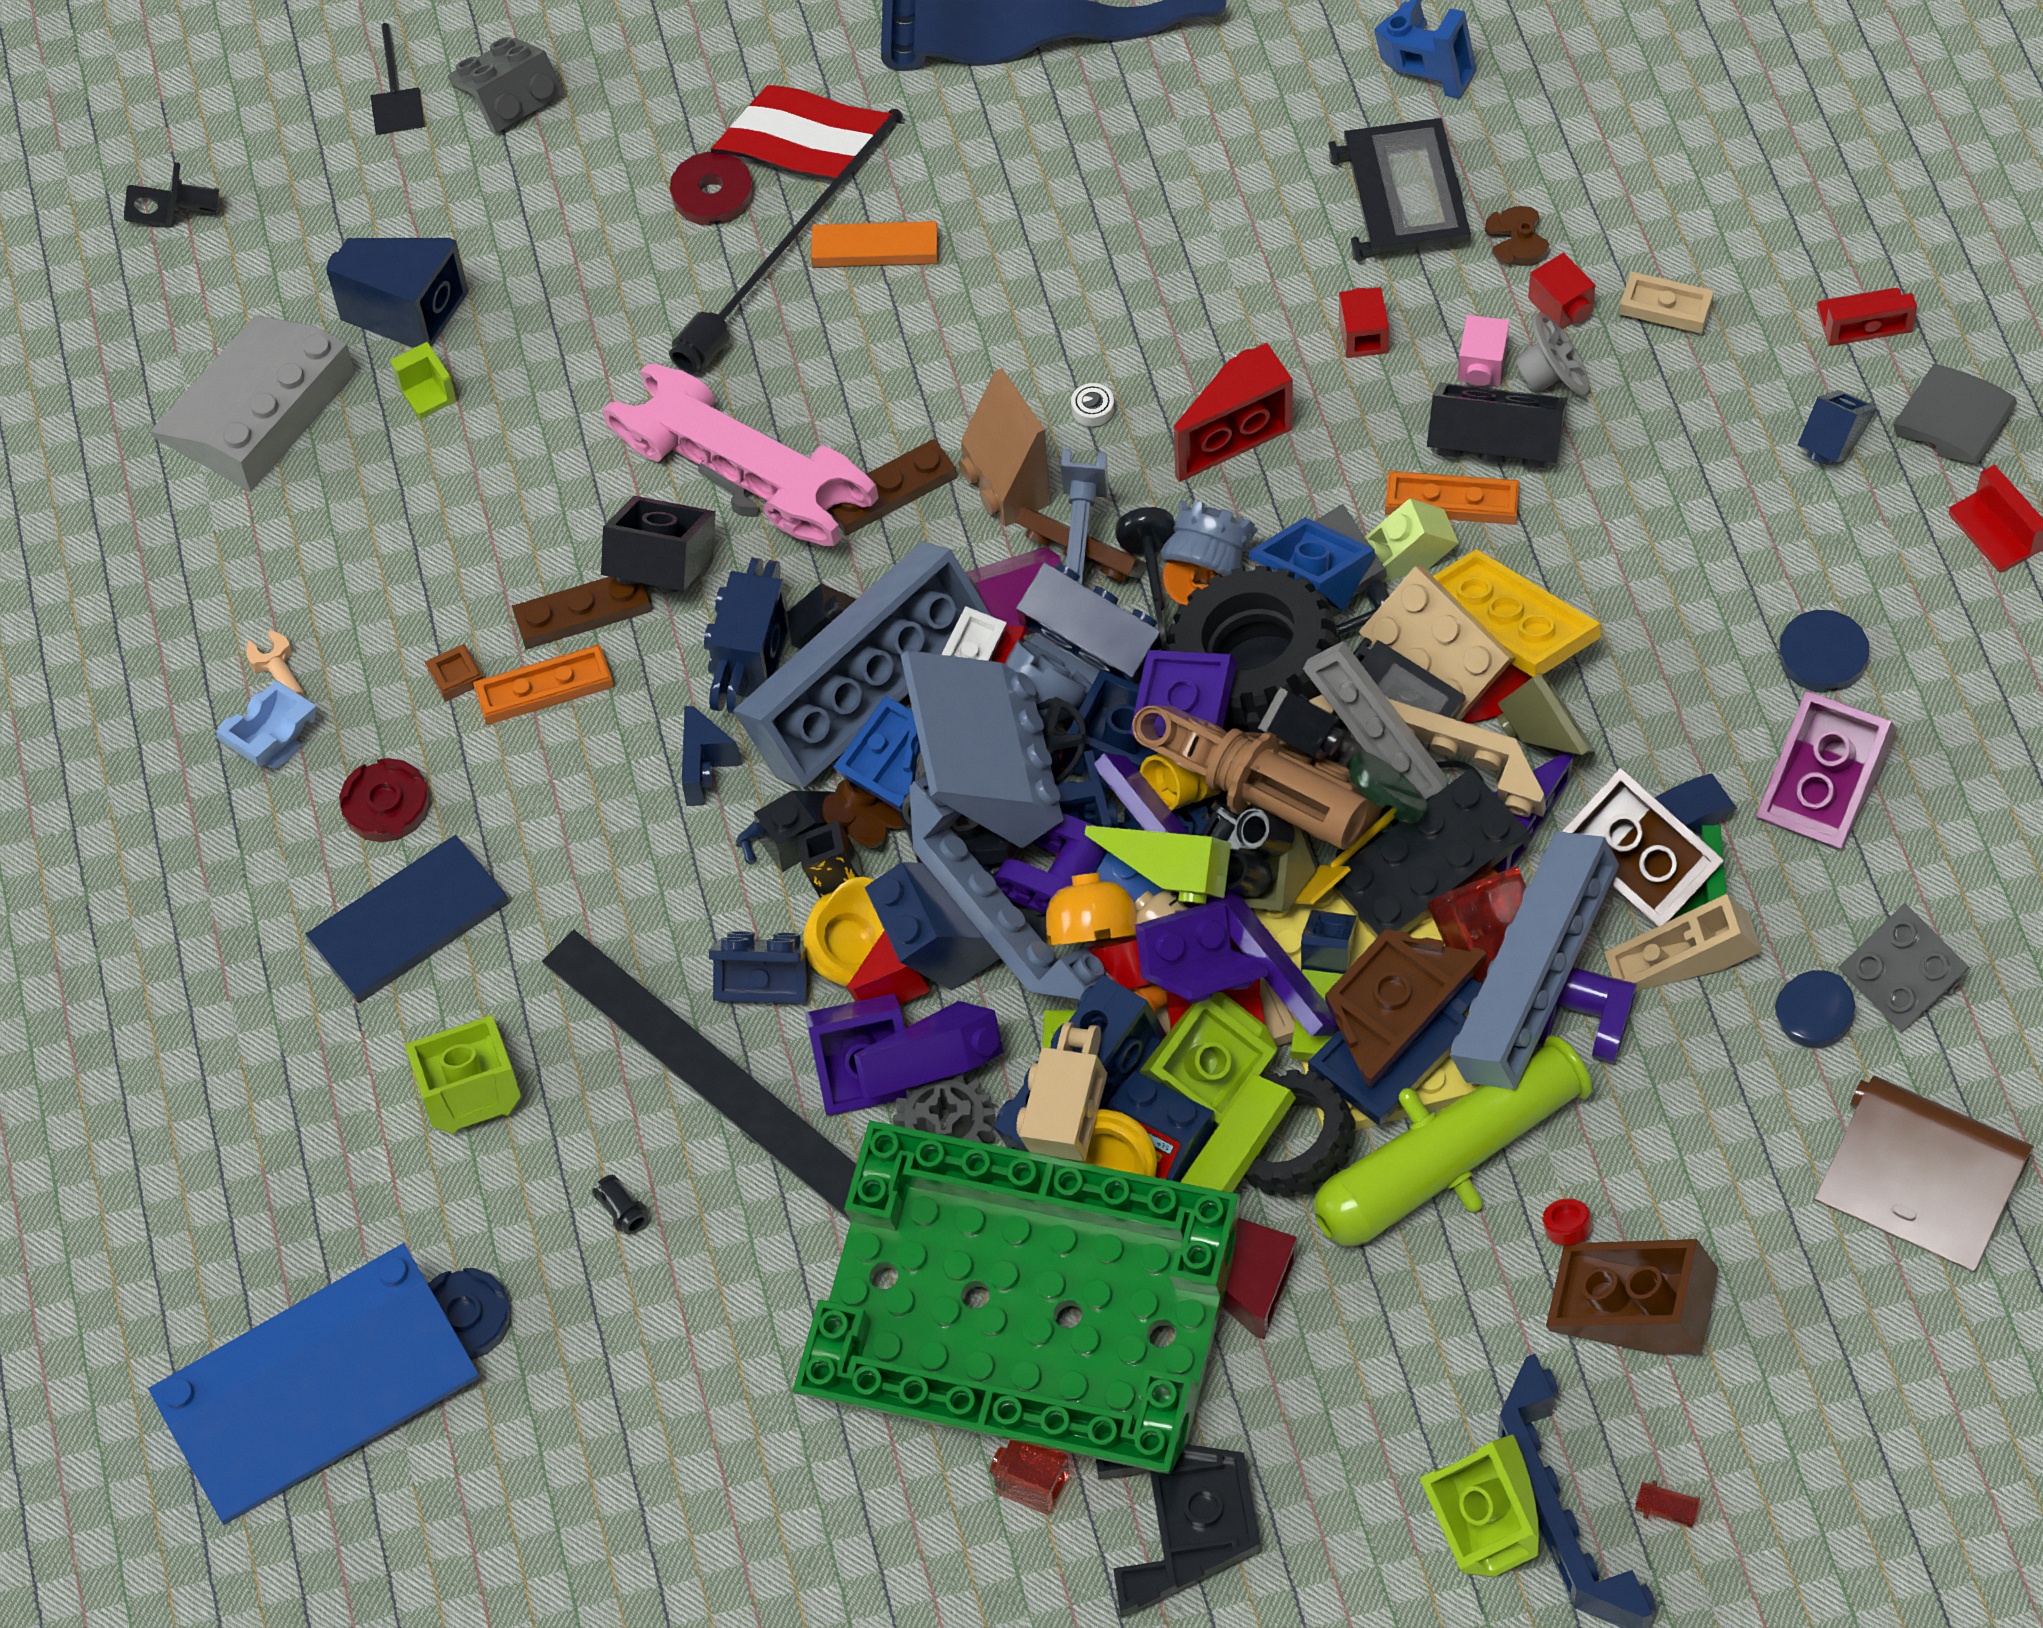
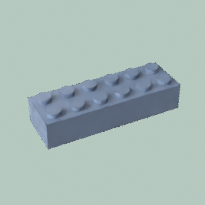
M921 541L733 710L776 778L805 788L846 750L885 695L899 702L909 693L901 654L909 650L941 655L965 606L991 616L951 549Z

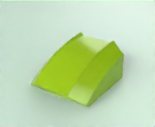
M1223 992L1212 993L1213 996L1209 1000L1194 1002L1139 1071V1073L1213 1110L1214 1128L1219 1126L1253 1074L1260 1075L1277 1051V1046L1267 1026Z
M493 1014L404 1044L431 1126L455 1134L460 1128L502 1114L508 1116L521 1097Z
M1514 1434L1491 1441L1478 1448L1477 1452L1419 1478L1460 1570L1465 1574L1495 1577L1538 1556L1539 1534L1535 1498L1528 1471Z

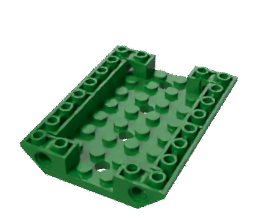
M869 1120L844 1207L851 1223L829 1301L818 1299L792 1391L798 1395L1171 1474L1188 1442L1234 1259L1240 1196L1236 1193ZM883 1268H893L898 1272L896 1283L888 1289H878L873 1286L875 1274ZM974 1287H984L990 1291L988 1302L980 1308H970L964 1303L967 1292ZM1067 1306H1076L1083 1313L1080 1322L1071 1328H1064L1058 1325L1056 1319L1060 1310ZM1161 1325H1168L1176 1330L1174 1341L1166 1347H1156L1150 1343L1151 1332Z

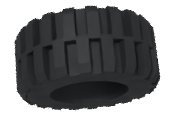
M1255 566V570L1245 571L1244 567L1232 569V574L1223 578L1219 574L1207 581L1208 586L1202 590L1197 587L1187 597L1189 602L1187 606L1184 604L1179 606L1173 616L1175 624L1172 623L1168 628L1166 637L1168 647L1166 651L1227 654L1239 643L1253 637L1271 635L1290 640L1291 642L1287 649L1271 663L1252 670H1235L1223 729L1227 733L1235 728L1243 732L1265 733L1258 727L1280 687L1308 701L1322 695L1303 667L1307 659L1340 643L1341 640L1328 601L1322 592L1315 590V585L1304 577H1299L1295 580L1294 572L1279 568L1277 572H1272L1270 566Z

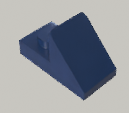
M685 706L682 787L686 806H704L705 788L713 787V767L741 765L738 746L731 737L694 706Z

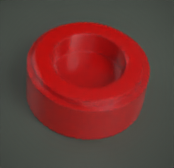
M1576 1199L1555 1201L1545 1209L1542 1216L1547 1238L1559 1245L1577 1244L1586 1239L1592 1230L1589 1208L1585 1203Z

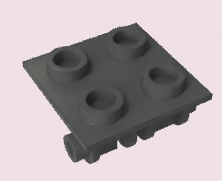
M1904 903L1838 968L1902 1033L1945 991L1949 994L1958 991L1964 983L1960 977L1970 967Z

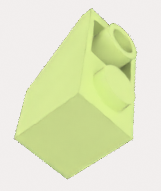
M1412 498L1404 502L1365 536L1386 569L1387 577L1381 580L1382 582L1407 576L1415 566L1422 565L1428 570L1459 544L1444 509Z

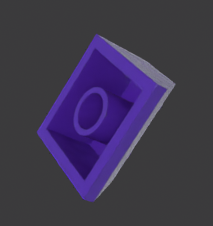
M895 993L804 1012L826 1116L896 1101L897 1098H907L906 1089L870 1099L864 1098L854 1058L855 1053L904 1029L901 1010Z

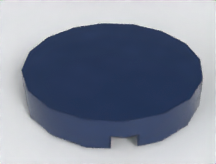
M1813 610L1798 615L1785 627L1779 643L1781 666L1785 674L1801 687L1814 692H1826L1827 689L1838 687L1839 691L1850 687L1861 678L1868 664L1869 641L1862 627L1849 616L1833 610Z
M463 1268L464 1271L453 1273L450 1270L436 1276L428 1283V1286L470 1360L488 1354L502 1342L510 1327L511 1306L504 1287L491 1274L476 1268Z

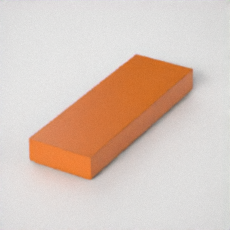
M937 221L812 225V267L937 264Z
M1389 471L1385 515H1391L1404 502L1412 498L1444 509L1449 520L1516 525L1519 480Z
M600 644L473 682L486 725L614 687Z

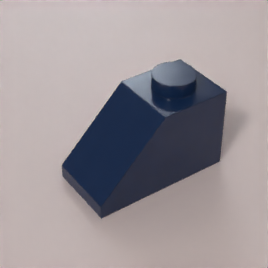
M1841 390L1819 396L1816 399L1797 445L1809 450L1807 453L1809 458L1825 465H1831L1832 461L1837 463L1845 460L1862 436L1878 407Z

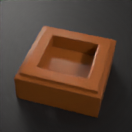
M465 643L425 661L426 669L444 702L475 689L473 682L483 679V675Z

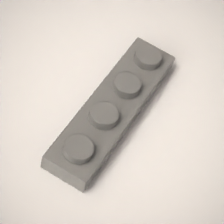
M1344 641L1307 659L1303 667L1304 671L1408 807L1437 794L1446 787L1449 781Z

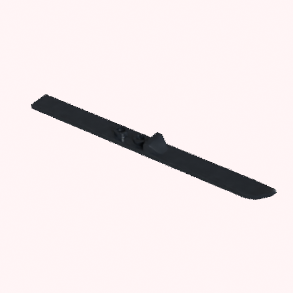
M575 929L542 960L544 966L739 1128L744 1138L750 1143L758 1144L851 1223L844 1207L856 1163Z

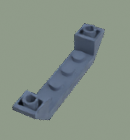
M927 777L918 779L910 785L913 851L1029 992L1080 999L1083 992L1089 986H1094L1102 974L1113 980L1105 971L1102 962L1086 946L1058 960L1050 946L1043 942L1027 923L1022 912L1009 901L996 885L994 878L982 868L968 851L963 840L957 837L950 829L961 816V813L931 797Z

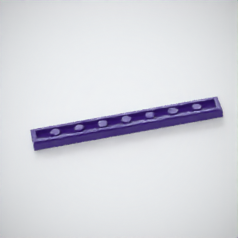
M1103 753L1094 763L1095 769L1145 831L1190 835L1127 756ZM1225 890L1224 898L1207 897L1206 903L1218 901L1226 905L1230 937L1247 957L1268 966L1269 975L1263 978L1310 1036L1333 1037L1339 1029L1326 1002L1240 895Z

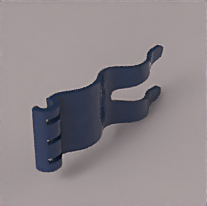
M883 0L881 60L889 68L899 71H909L920 67L924 63L926 56L942 57L969 65H995L1017 59L1041 45L1064 38L1083 37L1102 41H1125L1145 37L1189 18L1219 16L1226 10V0H1162L1136 7H1116L1091 0Z

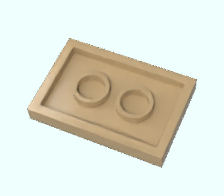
M1422 565L1415 566L1359 631L1364 638L1367 637L1372 641V646L1377 640L1381 641L1466 696V700L1452 718L1458 721L1466 715L1515 659Z

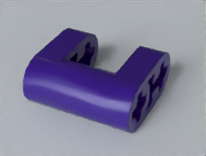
M1062 813V822L1033 841V843L1046 850L1058 853L1048 872L1021 861L1007 859L1002 863L994 877L996 885L1009 900L1043 914H1046L1050 899L1058 890L1073 885L1072 876L1096 873L1108 852L1085 835L1086 825H1095Z
M1572 967L1537 1043L1543 1045L1546 1038L1551 1035L1559 1007L1601 1017L1592 1058L1616 1063L1632 1010L1637 983Z

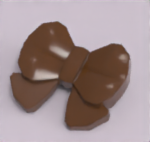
M1516 206L1503 211L1501 215L1498 212H1493L1486 219L1485 232L1487 234L1511 235V239L1505 240L1493 247L1492 254L1498 261L1508 265H1513L1514 263L1517 265H1531L1546 259L1549 252V243L1546 239L1535 233V226L1539 222L1538 211L1532 207Z

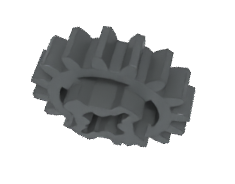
M964 1072L956 1074L953 1080L945 1077L924 1083L919 1088L916 1086L906 1088L908 1099H896L895 1103L898 1114L893 1115V1123L896 1126L981 1143L982 1141L992 1142L993 1129L991 1126L996 1124L995 1110L990 1109L992 1107L991 1096L989 1093L981 1094L980 1081L977 1079L966 1085ZM943 1110H947L948 1117L945 1130H942L941 1125Z

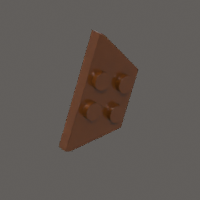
M1385 929L1325 994L1326 1004L1364 1082L1368 1086H1373L1485 963L1486 952L1476 947H1472L1471 952L1444 946V941L1428 937L1417 939L1411 937L1408 933Z

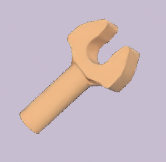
M272 630L268 631V636L274 649L267 654L260 653L253 641L247 642L246 656L254 673L270 671L275 680H278L302 697L305 696L304 691L285 663L293 652L289 641L284 635Z

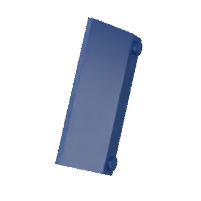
M402 1243L154 1384L148 1390L219 1519L225 1525L474 1382L480 1376L405 1243Z

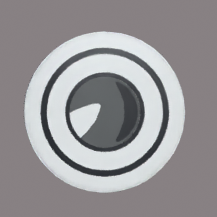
M1088 383L1078 387L1071 397L1072 415L1076 421L1085 426L1094 427L1105 424L1114 414V397L1112 392L1106 386L1098 383Z

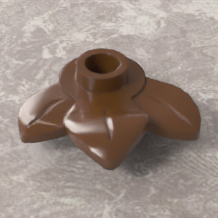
M847 779L842 780L838 784L835 793L828 795L822 805V815L828 824L839 820L841 826H847L849 835L857 843L869 848L879 847L883 843L886 828L904 829L897 809Z

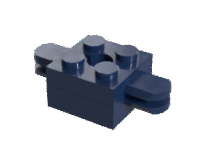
M751 557L747 573L731 571L726 587H720L717 592L715 601L717 617L714 624L709 623L707 625L704 635V649L709 650L710 653L708 671L710 674H714L709 697L711 710L722 711L727 700L728 713L735 714L733 710L743 702L744 697L751 695L778 670L790 631L783 580L780 579L781 569L778 561L768 560L764 569L762 559Z

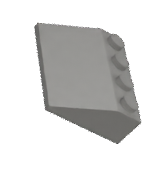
M255 315L150 431L151 437L251 492L355 375L347 343L313 325Z

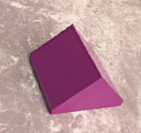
M1043 547L965 573L992 617L1007 622L1006 626H1022L1019 624L1016 607L1044 562L1055 568L1057 563L1061 564V560L1058 554L1048 547ZM1027 629L1025 636L1032 634L1034 632Z

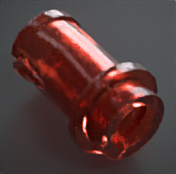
M1652 1480L1651 1484L1641 1482L1634 1510L1642 1512V1518L1648 1519L1650 1514L1692 1528L1700 1497H1692L1658 1487V1481Z

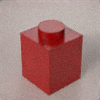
M1563 252L1530 272L1528 299L1542 313L1551 317L1564 329L1572 323L1582 322L1593 311L1596 285Z
M1355 288L1350 291L1339 292L1338 318L1346 358L1388 353L1389 324L1382 288Z

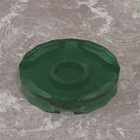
M1361 750L1356 751L1347 762L1346 767L1349 769L1350 779L1357 788L1378 807L1380 805L1384 808L1386 805L1396 808L1397 810L1393 815L1398 820L1416 823L1428 811V803L1421 792L1402 773L1374 754Z

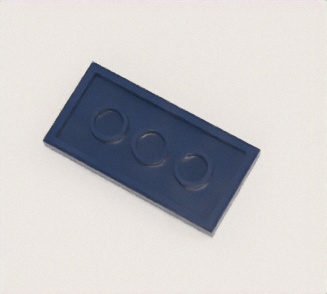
M455 834L305 935L310 945L356 1002L360 1003L506 905L508 899L503 890Z

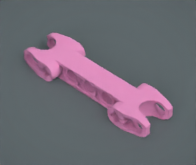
M647 364L639 373L643 377V386L654 398L645 404L635 406L619 401L609 402L602 410L606 424L635 452L655 462H659L670 450L699 465L702 460H705L702 463L740 487L767 500L763 505V510L768 519L776 527L797 539L823 546H835L842 538L838 530L839 524L826 510L835 504L845 502L860 507L872 506L879 498L876 484L843 454L829 447L819 446L807 458L712 408L716 402L709 387L682 370L658 364Z

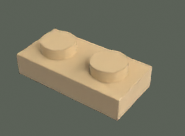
M1631 271L1620 303L1619 314L1702 334L1713 302L1714 290Z

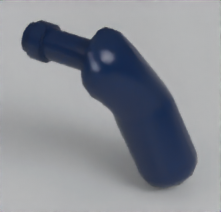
M755 820L736 839V846L742 847L745 861L748 864L756 862V856L750 846L751 842L759 838Z

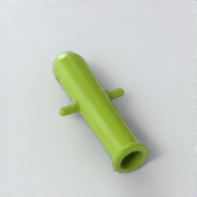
M1549 1035L1543 1044V1048L1531 1055L1516 1090L1481 1085L1439 1112L1434 1113L1432 1111L1428 1113L1413 1089H1403L1399 1094V1100L1413 1122L1409 1125L1411 1129L1356 1161L1349 1168L1333 1175L1322 1185L1313 1202V1210L1319 1227L1329 1239L1338 1245L1347 1247L1361 1245L1371 1241L1386 1228L1394 1225L1445 1188H1454L1468 1211H1479L1482 1208L1483 1201L1469 1179L1472 1175L1471 1170L1574 1098L1587 1099L1593 1091V1085L1583 1060L1563 1038Z

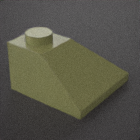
M1539 673L1498 703L1503 713L1498 715L1497 719L1509 737L1514 738L1518 735L1520 740L1525 743L1589 756L1595 752L1547 675Z

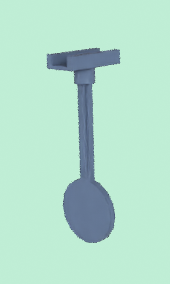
M1062 449L1061 474L1063 494H1069V503L1072 504L1066 567L1080 576L1078 582L1082 584L1090 506L1095 504V497L1107 498L1109 482L1107 453L1098 452L1097 464L1072 462L1071 449ZM1036 633L1028 641L1065 662L1063 666L1071 672V678L1075 671H1078L1093 685L1099 673L1097 669Z

